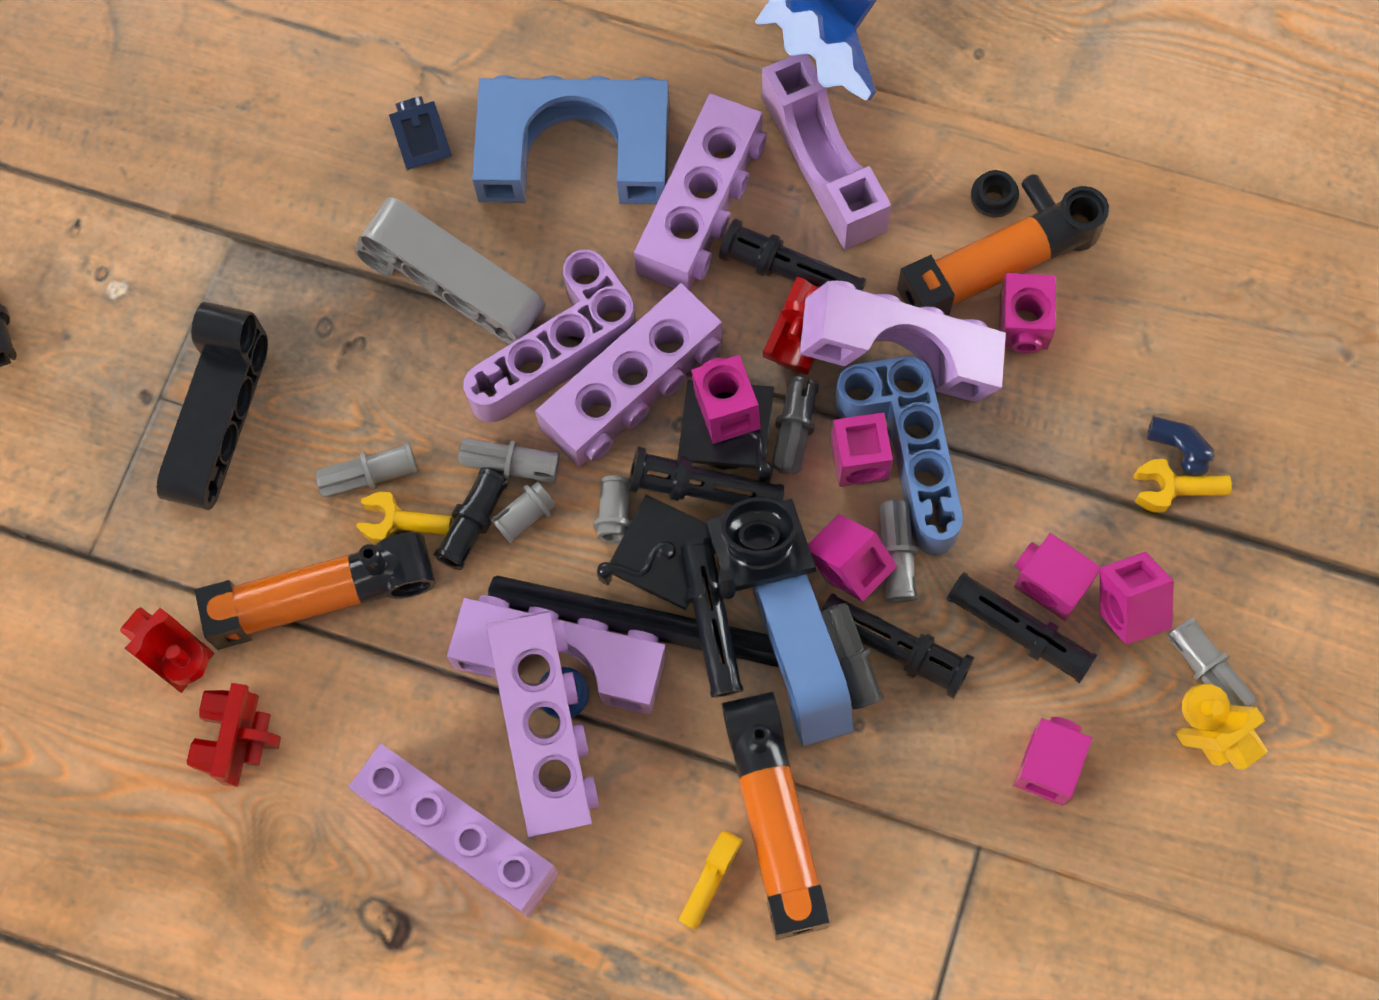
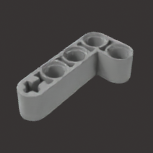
M393 197L385 199L358 238L355 249L356 255L371 269L385 276H391L395 270H398L508 344L526 335L545 308L544 300L531 288L407 204Z

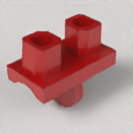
M797 276L765 345L763 358L776 362L777 365L794 372L809 374L816 358L800 354L805 299L819 287Z
M142 607L136 609L120 629V632L131 640L124 649L180 693L185 690L188 684L195 682L204 675L208 661L215 654L160 607L153 616Z
M231 683L229 691L205 690L203 692L199 708V718L205 722L221 724L217 742L194 738L187 757V765L191 768L208 774L222 785L234 787L239 785L243 763L259 766L263 748L279 749L281 741L280 736L267 732L271 714L256 711L259 696L249 692V687L244 684Z

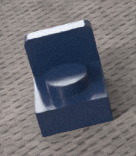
M422 96L395 104L397 112L389 114V118L407 171L452 157L434 101L424 104Z

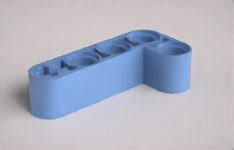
M903 356L847 367L841 372L837 380L835 395L837 413L842 418L884 412L885 419H888L904 499L910 506L911 530L915 544L923 552L930 555H941L948 552L955 545L963 524V514L932 374L928 365L914 356ZM901 380H909L914 382L919 389L914 392H904L896 387L895 383ZM852 388H861L866 390L870 397L862 401L854 400L846 392ZM911 425H918L927 430L929 436L923 439H915L906 433L905 428ZM921 471H929L938 477L939 483L934 486H925L920 484L914 475ZM938 505L935 512L940 527H946L944 533H938L935 525H929L933 511L932 506Z
M807 574L752 587L788 691L790 711L802 747L853 733L852 706L847 682Z

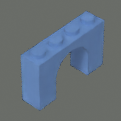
M500 75L495 78H479L472 176L478 202L525 203L528 156L534 141L552 125L568 120H584L595 123L607 130L618 144L617 189L619 204H657L667 184L670 112L668 80H657L652 77H638L634 80H610L603 76H593L588 79H563L558 76H545L541 79H517L508 75Z

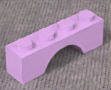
M808 54L790 56L762 68V100L843 249L847 250L886 233L892 205L871 167L861 166L847 149L834 121L827 89L818 82L817 70Z
M827 281L805 299L800 354L837 365L847 366L869 351L874 341L894 342L908 349L928 365L936 392L978 402L1002 388L1006 333L988 328L986 323L980 320H961L944 315L942 310L935 307L919 308L902 303L894 295H875L855 289L853 284L846 281Z
M481 595L479 601L463 598L447 658L454 669L497 679L486 624L550 611L553 622L558 621L559 615L551 610L540 607H529L528 612L510 609L508 602L493 596ZM580 618L578 624L563 621L568 651L560 653L575 657L590 669L597 680L598 693L602 704L652 716L667 658L665 644L658 643V637L644 631L629 630L628 635L609 632L606 624L592 619ZM535 654L527 655V656H525L522 660H524V659H526V658H528V657H530V656H532V655H535Z

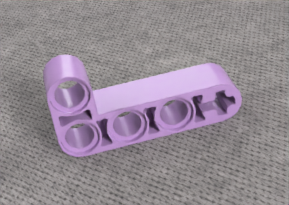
M589 249L578 250L569 255L563 264L566 292L570 302L573 304L572 307L485 359L467 372L464 378L463 389L473 414L479 420L497 422L508 417L580 372L636 323L633 301L630 294L603 257L597 252ZM584 275L597 277L590 284L576 283V280ZM611 311H618L624 314L620 320L614 322L602 319V316ZM570 336H577L583 339L575 347H564L561 345V342ZM527 362L542 364L533 373L519 371L520 367ZM507 375H510L513 384L511 386L509 385L508 379L506 377ZM489 389L495 395L488 397L483 391Z

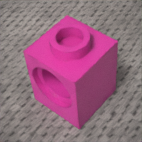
M1006 273L1000 292L999 331L1006 333L1005 347H1012V350L1019 353H1035L1041 349L1048 350L1055 332L1056 275ZM1029 311L1038 320L1025 321L1016 312Z
M740 355L727 359L714 358L705 362L701 367L691 369L695 396L713 444L761 429L759 404ZM722 392H731L734 394L732 397L726 399H720L715 397L717 394Z
M884 412L833 420L831 445L839 487L889 480L893 457Z
M838 514L808 544L814 564L825 581L861 602L898 567L876 532L841 514Z
M1049 533L1040 546L1031 542L1016 562L1014 567L1022 572L1014 587L1063 621H1066L1100 572V566L1052 533Z
M1146 551L1100 567V616L1126 645L1172 628L1174 581Z
M1051 717L1049 721L1041 718L1032 732L1013 786L1063 806L1073 795L1093 737L1080 733L1081 726L1068 719Z

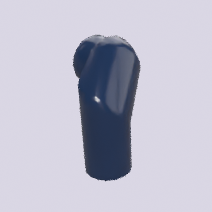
M1156 416L1152 417L1146 440L1177 447L1185 454L1181 462L1185 472L1198 476L1206 474L1209 469V461H1214V449L1191 425Z

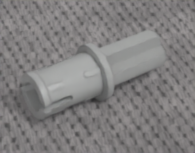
M466 438L461 442L458 461L462 466L477 469L487 468L495 472L504 473L506 480H510L511 476L555 484L560 453L516 446L517 443L513 440L510 441L508 446Z
M408 442L402 446L368 456L365 451L360 452V458L319 469L316 472V481L322 496L328 498L369 486L370 490H374L377 483L411 473L416 474L418 469L411 445Z
M887 500L879 507L882 543L898 567L885 579V601L894 603L914 601L918 599L914 555H917L919 551L918 547L913 546L910 506L906 500Z
M1194 617L1179 625L1166 636L1194 670L1195 674L1192 677L1195 681L1201 679L1205 684H1213L1220 687L1227 694L1230 705L1252 706L1255 702V697L1227 663L1226 660L1230 656L1226 652L1220 653Z

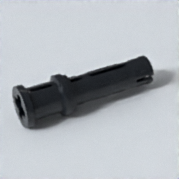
M736 218L730 224L719 252L720 259L727 261L729 258L745 263L756 268V274L763 277L775 273L795 282L798 276L819 288L827 281H846L853 284L855 289L863 291L866 284L865 278L857 277L823 261L783 246L784 241L779 236L772 234L770 237L752 231L743 227V221Z
M643 447L636 448L628 482V491L636 493L640 488L669 494L670 500L677 502L679 499L684 500L685 496L733 506L736 502L747 498L768 497L783 501L784 497L783 484H772L735 474L692 466V461L688 460L685 456H679L674 460L647 454L646 449ZM648 471L660 472V473L668 474V477L665 478V477L655 476V475L647 474V472H648ZM690 479L701 481V484L697 485L689 482ZM716 484L752 492V495L712 488V486Z
M831 593L821 612L830 606L846 603L849 606L854 622L889 639L887 640L855 623L863 645L905 665L903 670L907 672L908 676L915 678L919 675L947 689V696L955 698L975 657L969 654L962 657L936 644L935 637L930 634H921L918 638Z

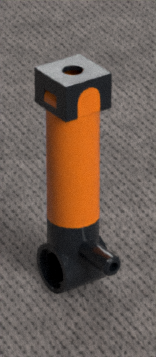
M1031 174L1022 181L1021 186L1037 210V213L937 260H934L932 255H929L901 268L897 290L906 304L919 308L935 307L942 310L944 315L948 316L952 306L1004 282L1006 273L1021 274L1070 250L1083 251L1091 248L1098 241L1109 215L1108 201L1099 190L1093 187L1079 186L1065 193L1061 202L1055 203L1039 176ZM1072 215H1082L1090 222L1080 223Z
M412 532L393 535L383 539L376 545L366 544L357 553L243 584L234 585L230 580L194 590L204 638L217 650L252 641L251 634L385 597L392 599L414 597L431 590L436 582L425 537L421 533Z
M768 692L721 703L727 735L737 768L765 888L775 940L826 929L830 924L822 887L818 883L784 743L783 728L774 693Z

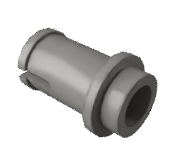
M611 475L605 476L600 480L599 518L594 520L593 528L598 531L597 538L601 541L620 543L631 523L629 521L631 492L628 491L629 478Z
M539 482L535 483L532 487L526 484L523 487L525 492L496 516L490 518L510 544L542 516L545 515L547 518L552 516L549 511L556 506V503Z

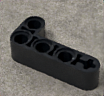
M202 302L194 314L191 329L193 344L201 355L163 459L156 488L160 499L210 510L214 507L220 495L267 356L268 337L253 312L210 302Z

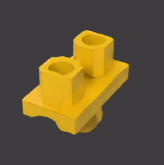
M1198 684L1187 691L1182 701V713L1185 720L1192 727L1181 728L1175 732L1183 746L1202 749L1212 765L1221 766L1230 761L1235 769L1241 770L1248 768L1268 752L1254 730L1266 721L1257 707L1230 705L1227 694L1220 687L1213 684Z

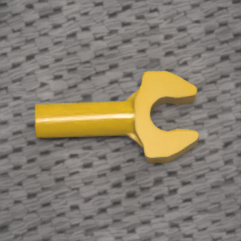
M1166 459L1150 460L1140 466L1133 475V478L1136 480H1155L1160 484L1161 491L1140 492L1135 499V503L1139 506L1157 513L1166 512L1171 505V501L1177 496H1230L1232 491L1230 476H1178L1172 472Z
M376 492L362 498L361 503L365 510L384 512V520L379 524L357 523L356 527L361 535L370 542L377 544L400 530L446 535L453 522V517L402 511L396 505V500L392 493Z
M726 830L721 831L678 919L681 923L692 929H698L724 875L730 869L743 839Z

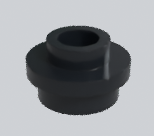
M1000 170L988 171L979 176L973 183L970 196L971 202L978 212L987 217H1003L1011 213L1016 207L1019 199V189L1014 179L1008 173ZM990 192L998 193L1002 200L990 199L986 194Z

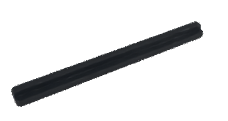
M498 575L492 578L488 589V596L505 600L509 603V608L528 612L529 607H540L557 613L559 615L558 619L578 623L580 618L592 619L606 624L608 630L624 634H628L629 630L644 631L658 637V641L702 650L695 618ZM712 624V626H713V631H714V636H715V641H716V645H717L718 654H720V652H719V647H718V642H717V637H716V632H715V628H714V625ZM729 626L736 658L779 667L768 634Z

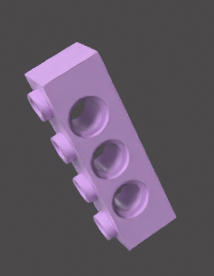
M709 93L634 251L636 274L672 288H676L682 283L689 291L696 278L704 279L712 260V253L708 251L714 238L720 240L723 238L731 217V213L727 210L732 199H741L749 179V172H746L750 160L751 158L758 160L765 147L767 133L762 132L761 111ZM718 152L731 154L730 157L724 159L716 158L712 155ZM699 191H709L714 194L705 199L694 196ZM683 230L695 233L689 239H680L674 236Z
M680 283L535 410L540 429L579 468L590 459L593 462L599 460L612 447L615 436L626 427L632 429L639 425L648 415L651 404L662 395L668 397L675 393L684 383L687 372L698 363L703 365L717 355L722 347V322ZM668 341L677 342L682 346L673 353H665L658 349L662 343ZM630 373H640L646 377L643 382L637 385H628L622 382V379ZM596 404L606 405L610 408L604 416L598 418L585 414L589 407Z
M550 611L487 623L488 637L528 837L592 824L589 810L599 808L594 778L593 776L583 778L579 757L589 755L583 724L572 726L568 706L579 702L573 672L562 674L558 655L560 652L568 651L563 621L552 622ZM538 654L548 661L549 673L543 681L528 683L520 677L518 665L527 655ZM550 707L558 713L560 721L554 732L548 735H539L532 731L528 720L535 709ZM550 760L563 761L570 769L567 781L557 787L547 786L539 778L540 768Z
M381 743L348 786L362 800L527 918L559 875L554 865Z

